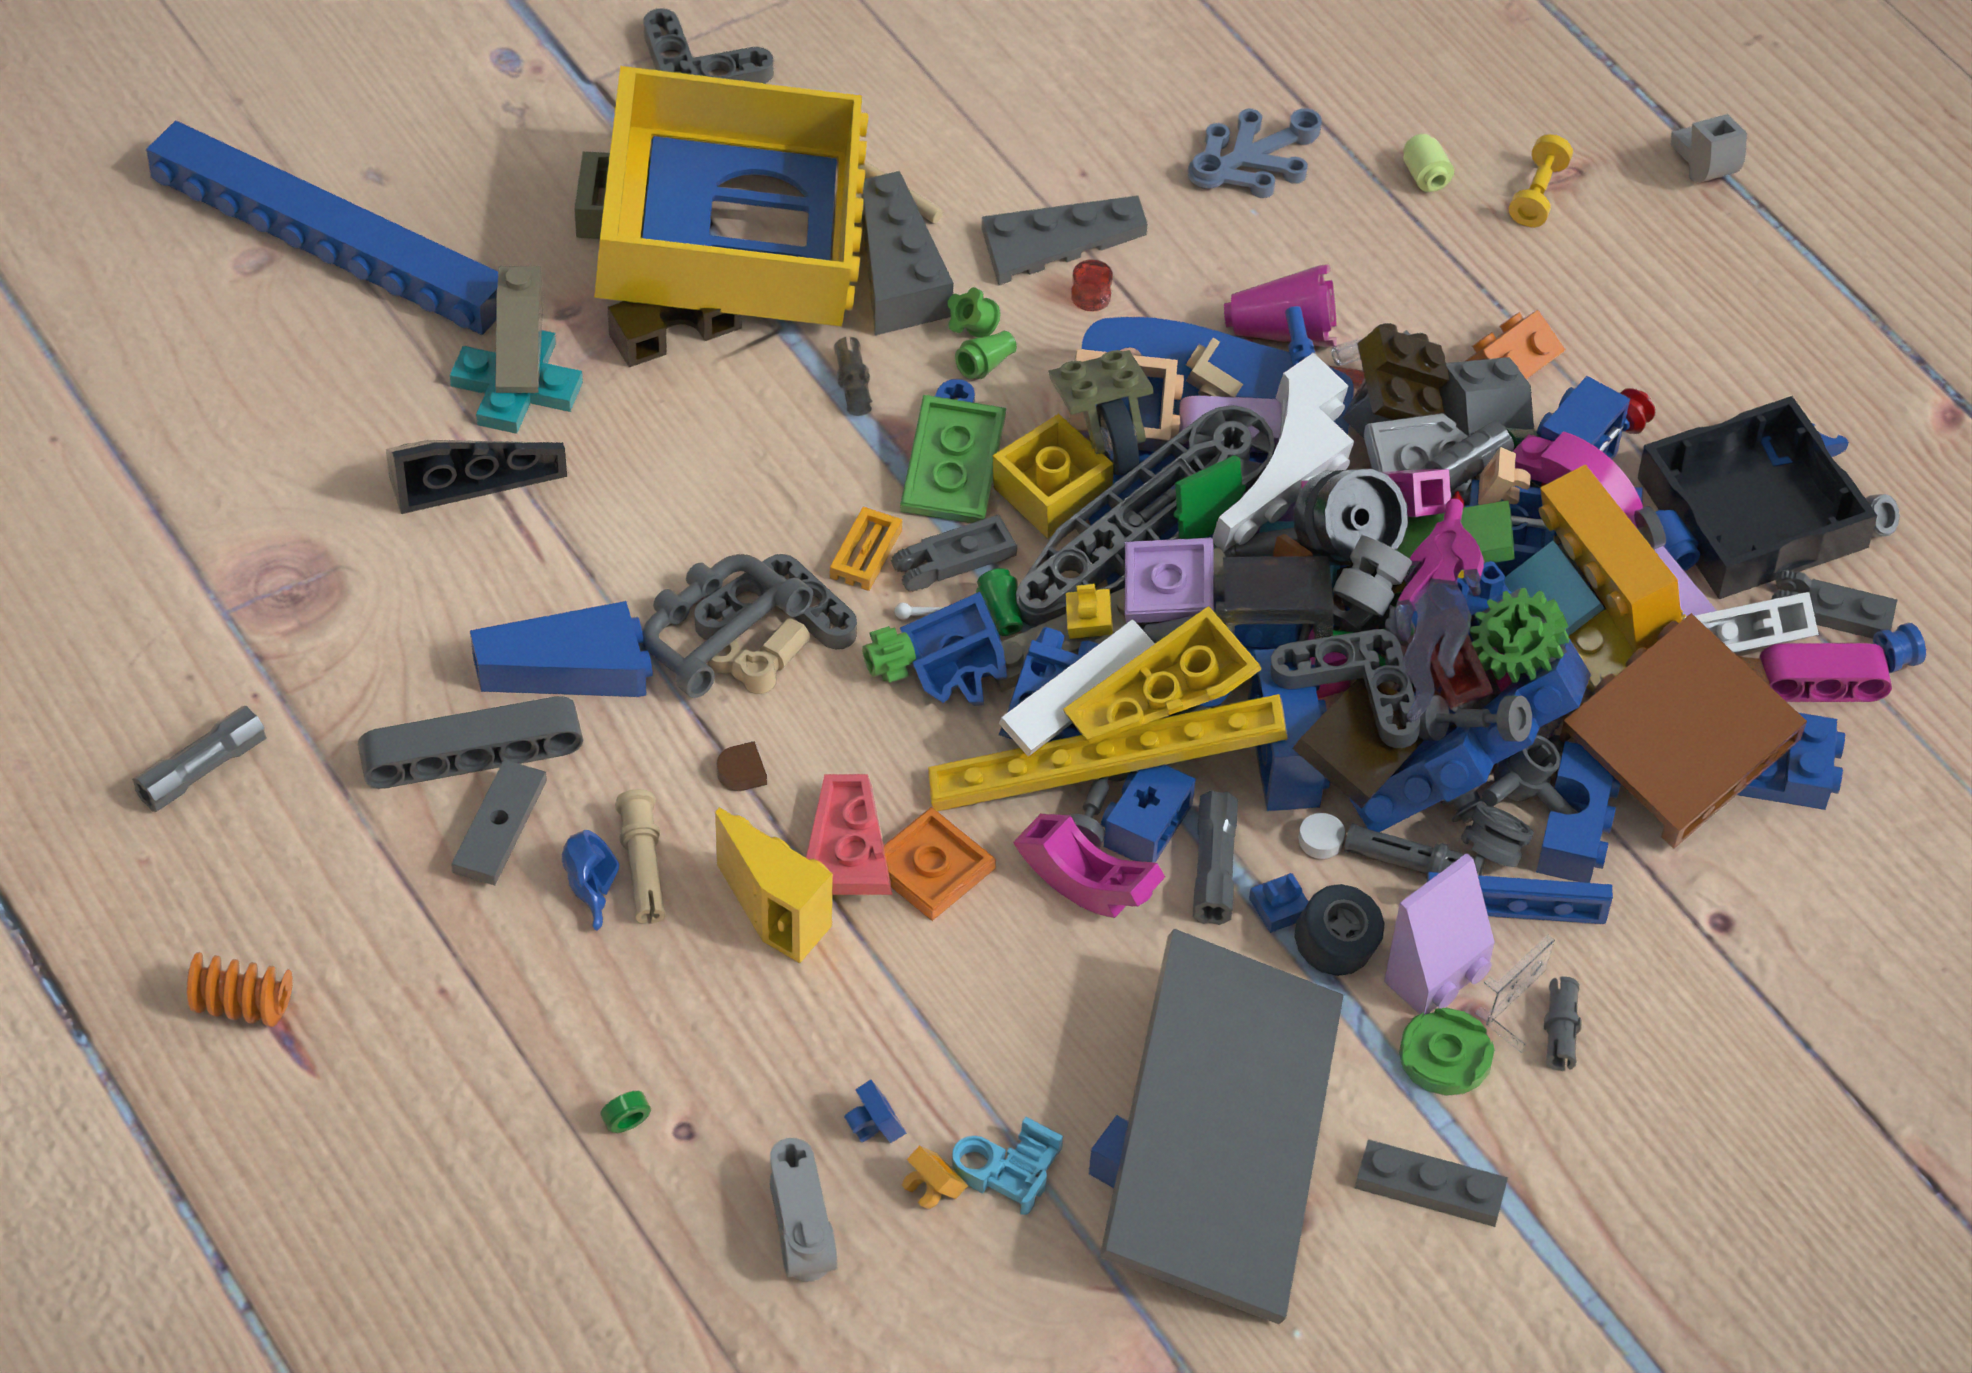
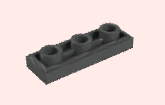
M503 760L451 864L452 873L496 885L547 782L546 771Z

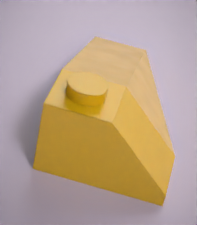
M1208 606L1066 706L1063 711L1090 744L1225 696L1259 672L1261 666Z

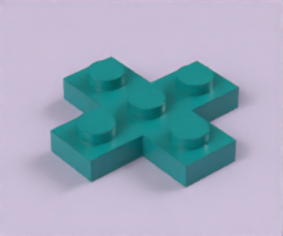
M542 330L538 393H496V352L462 346L449 376L451 387L485 394L476 413L478 426L517 434L530 404L571 412L583 383V373L581 370L548 364L556 345V336L554 332Z

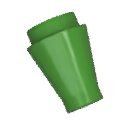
M1002 331L998 334L964 341L955 353V362L959 371L969 379H982L986 377L1005 358L1015 353L1017 349L1015 338L1010 332Z

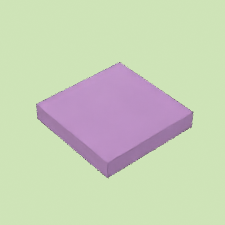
M1213 538L1125 542L1126 623L1132 619L1136 623L1170 621L1196 615L1208 606L1214 611Z

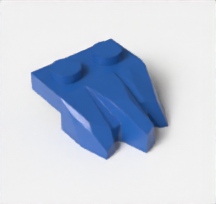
M980 592L900 627L901 632H906L912 641L916 655L913 665L924 691L942 703L949 699L953 690L960 687L970 704L973 706L984 705L981 679L987 676H994L997 680L1007 678L1003 644Z

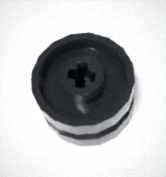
M1374 469L1324 471L1309 479L1298 494L1294 508V528L1300 544L1313 554L1314 560L1327 565H1353L1350 555L1361 535L1373 538L1396 550L1403 541L1408 524L1407 504L1400 487L1388 475Z

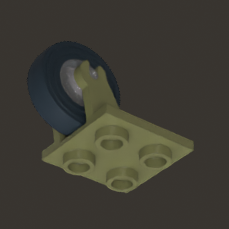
M1113 350L1104 353L1099 358L1084 362L1070 361L1064 363L1060 368L1048 370L1050 380L1071 415L1083 412L1092 448H1095L1096 454L1105 453V456L1113 463V473L1115 475L1126 474L1138 466L1139 452L1137 444L1146 442V435L1137 398L1154 393L1152 384L1131 351Z

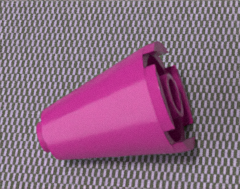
M1329 264L1318 265L1233 293L1231 295V302L1224 303L1226 327H1233L1235 335L1291 342L1285 311L1290 307L1298 306L1302 310L1307 337L1313 341V345L1336 347L1337 337H1329L1331 327L1337 326L1333 280L1324 281L1323 275L1331 271Z

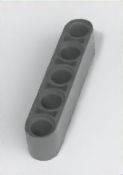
M555 696L377 728L364 733L359 738L358 749L367 785L372 788L383 789L500 768L503 760L522 764L565 756L574 753L582 746L583 736L573 700L564 696Z

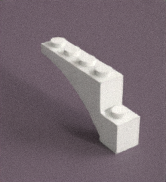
M1314 353L1283 373L1276 399L1281 403L1282 413L1278 445L1270 462L1256 483L1237 503L1218 518L1213 535V543L1220 547L1223 553L1236 543L1239 545L1247 543L1255 535L1258 528L1267 521L1274 523L1286 513L1289 506L1297 501L1298 494L1302 490L1301 481L1309 480L1324 471L1346 470L1350 464L1348 458L1354 441L1334 422L1345 408L1343 401L1349 386Z

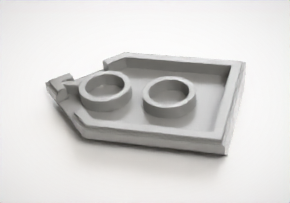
M1444 414L1370 423L1365 426L1364 439L1371 467L1379 472L1424 470L1427 462L1468 436L1456 428V423ZM1471 479L1468 480V483H1464L1451 491V498L1456 491H1459L1462 496L1471 483Z

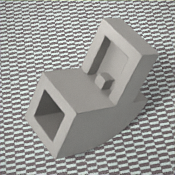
M1728 114L1692 123V127L1671 132V146L1690 164L1689 178L1694 182L1700 183L1737 173L1744 165L1747 132Z

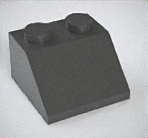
M1510 357L1446 363L1450 380L1439 388V392L1443 402L1444 413L1456 423V428L1467 436H1470L1472 432H1476L1492 421L1501 423L1505 428L1534 429L1531 385Z

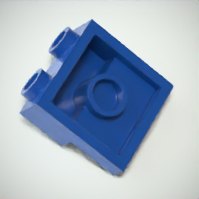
M1799 713L1807 720L1801 740L1737 795L1826 810L1831 793L1838 794L1840 791L1843 768L1834 766L1835 758L1841 759L1845 744V733L1837 731L1838 719Z

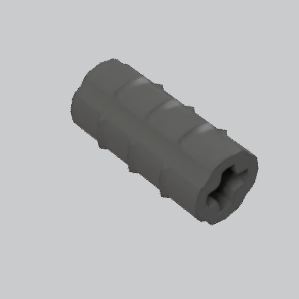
M1492 421L1427 462L1425 469H1449L1450 491H1453L1481 473L1500 447L1513 452V439L1501 423Z

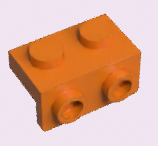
M1539 310L1525 318L1518 312L1499 326L1503 333L1498 337H1495L1491 332L1472 345L1476 353L1465 361L1510 357L1518 366L1523 376L1528 379L1566 349Z

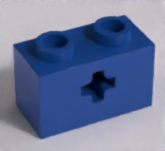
M1167 765L1141 769L1138 772L1131 771L1124 782L1122 797L1118 803L1111 802L1103 814L1101 825L1105 828L1103 847L1133 861L1156 863L1193 805L1196 779Z

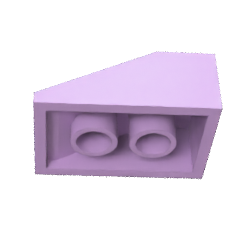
M1467 853L1399 904L1384 982L1419 1014L1424 1012V1015L1437 1007L1439 1009L1447 1007L1456 998L1460 989L1469 982L1472 984L1480 982L1492 967L1490 960L1495 942L1473 858Z

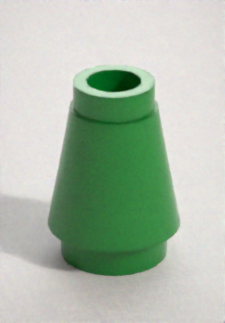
M1004 568L985 572L977 580L978 588L976 593L980 592L983 596L999 635L1010 636L1022 630L1023 623L1016 602L1017 579L1011 576L1009 570Z

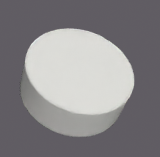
M1315 813L1303 820L1299 832V845L1306 854L1318 859H1327L1334 857L1341 851L1344 844L1345 828L1338 818L1326 813Z

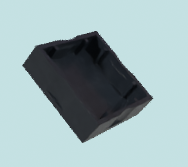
M1793 396L1739 413L1737 416L1720 424L1697 427L1646 444L1643 447L1637 478L1657 508L1664 511H1676L1698 542L1697 549L1700 552V558L1695 565L1718 599L1774 581L1779 572L1787 570L1800 572L1869 548L1878 515L1848 473L1830 456L1821 435ZM1769 436L1771 438L1769 441L1777 457H1789L1792 463L1773 466L1761 443L1762 438Z

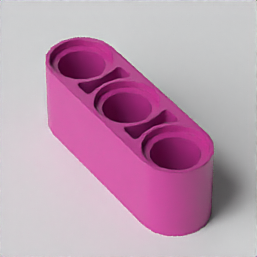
M1780 643L1768 646L1759 655L1763 680L1786 702H1873L1885 698L1892 690L1885 651L1877 644Z

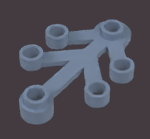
M1255 109L1242 110L1238 117L1239 132L1234 152L1223 157L1220 156L1221 149L1229 144L1230 130L1222 123L1209 125L1206 129L1205 142L1207 145L1205 152L1197 154L1190 162L1188 177L1192 183L1202 188H1215L1223 183L1250 187L1251 193L1258 198L1270 197L1274 193L1275 177L1271 173L1266 171L1250 173L1236 170V168L1247 166L1281 172L1284 179L1290 183L1303 182L1306 179L1308 164L1304 159L1300 157L1285 158L1268 154L1294 142L1301 145L1313 143L1320 135L1322 118L1319 113L1312 109H1298L1292 113L1288 128L1253 143L1254 135L1261 130L1262 115Z

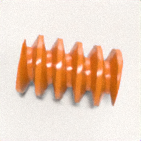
M197 952L193 956L188 971V1005L194 1013H201L207 1008L208 1013L215 1017L225 1012L229 1019L237 1020L243 1015L245 1021L252 1024L262 1018L264 1025L273 1027L281 1020L288 1006L293 985L292 972L287 969L282 980L277 981L276 968L269 966L263 978L258 977L257 964L251 962L245 974H240L238 959H232L227 970L224 971L222 970L221 957L217 955L212 958L208 967H204L203 954Z

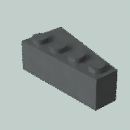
M896 171L866 178L864 180L863 193L861 194V198H863L862 225L875 335L950 318L951 309L947 303L951 295H953V280L901 172Z

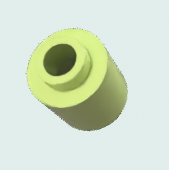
M1427 134L1416 135L1407 141L1404 146L1403 159L1418 187L1425 192H1433L1444 188L1453 178L1454 167L1439 141Z

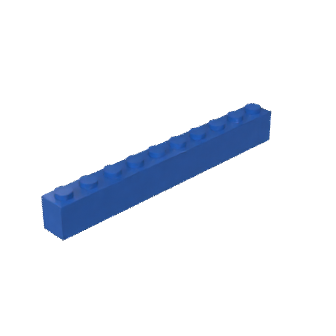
M177 120L146 148L151 178L161 185H168L187 194L195 201L208 204L220 210L226 216H233L250 224L260 232L271 234L294 248H300L313 254L325 263L334 264L352 273L355 277L367 280L386 289L392 295L401 296L418 304L428 312L439 314L462 328H468L483 335L496 321L498 271Z

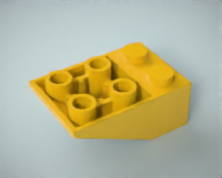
M719 807L715 811L716 855L719 870L761 940L796 962L801 963L832 927V872L828 871L825 865L818 860L808 859L792 850L782 839L770 837L754 828L746 818L740 815H732Z

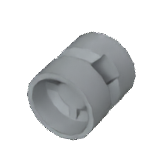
M1361 535L1350 555L1353 562L1352 568H1344L1332 591L1364 611L1384 617L1394 598L1391 588L1393 585L1402 583L1412 561L1395 549L1373 538ZM1375 570H1377L1376 576H1371V574H1373Z

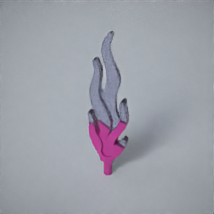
M1458 499L1447 501L1443 521L1436 524L1431 534L1409 558L1412 564L1404 577L1407 586L1397 601L1395 611L1397 630L1402 641L1409 639L1413 613L1416 610L1418 614L1415 635L1403 658L1405 671L1416 689L1415 701L1406 716L1410 723L1415 722L1424 713L1435 693L1430 671V659L1437 641L1443 634L1445 635L1441 642L1438 660L1446 677L1451 678L1455 675L1453 663L1471 626V613L1466 599L1457 584V578L1461 570L1464 569V578L1472 595L1478 596L1481 593L1480 579L1484 567V558L1476 540L1463 528L1461 523L1463 503Z

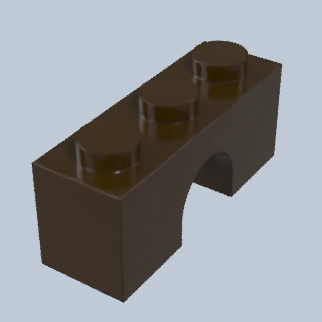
M621 301L608 306L609 336L630 368L667 355L666 329L671 326H691L700 333L704 341L742 329V315L721 313V309L700 308V310Z

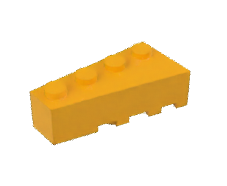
M1586 464L1540 487L1543 506L1539 508V513L1545 526L1550 531L1554 530L1567 554L1576 562L1633 651L1636 652L1641 647H1645L1648 650L1658 641L1659 633L1670 622L1676 620L1680 623L1682 621L1678 579Z

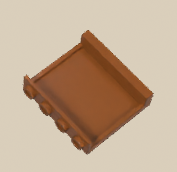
M1692 613L1680 623L1676 620L1670 622L1659 633L1658 641L1648 650L1645 647L1639 648L1625 664L1626 668L1617 676H1614L1612 673L1607 675L1596 686L1594 695L1585 703L1581 701L1579 708L1563 715L1562 720L1564 722L1559 738L1565 743V741L1573 737L1664 825L1661 837L1673 849L1799 742L1807 720Z

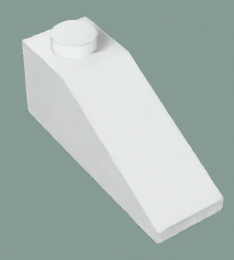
M1809 592L1695 615L1699 621L1734 653L1819 635Z

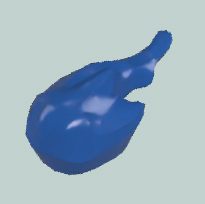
M583 830L568 838L562 852V863L568 873L569 886L575 893V896L590 907L593 914L592 926L594 930L598 931L603 924L602 910L606 904V900L601 893L607 895L620 864L607 844L598 835L590 830Z

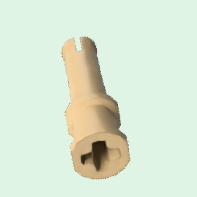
M633 789L617 796L615 807L616 811L621 814L623 826L619 838L620 843L628 850L636 920L639 923L646 924L647 914H649L650 923H657L665 918V909L663 908L655 851L660 836V830L654 824L652 812L656 802L655 795L648 790Z

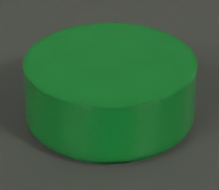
M631 1091L608 1102L601 1110L600 1115L610 1132L621 1133L635 1128L644 1122L651 1112V1107L643 1092Z

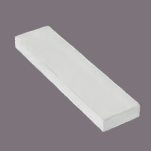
M1132 619L1002 716L999 724L1025 754L1030 756L1072 724L1063 711L1066 706L1155 643Z

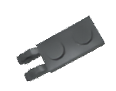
M996 515L922 539L921 543L908 546L906 549L902 548L900 551L898 550L897 553H894L891 562L897 572H907L902 576L903 579L901 580L906 590L908 589V591L913 592L918 589L928 588L936 579L941 581L1017 556V544L1001 517Z
M1793 570L1782 571L1777 575L1776 586L1781 591L1774 592L1772 599L1809 592L1816 625L1872 639L1878 631L1885 629L1891 631L1897 599L1816 579L1811 580L1805 573L1793 572Z

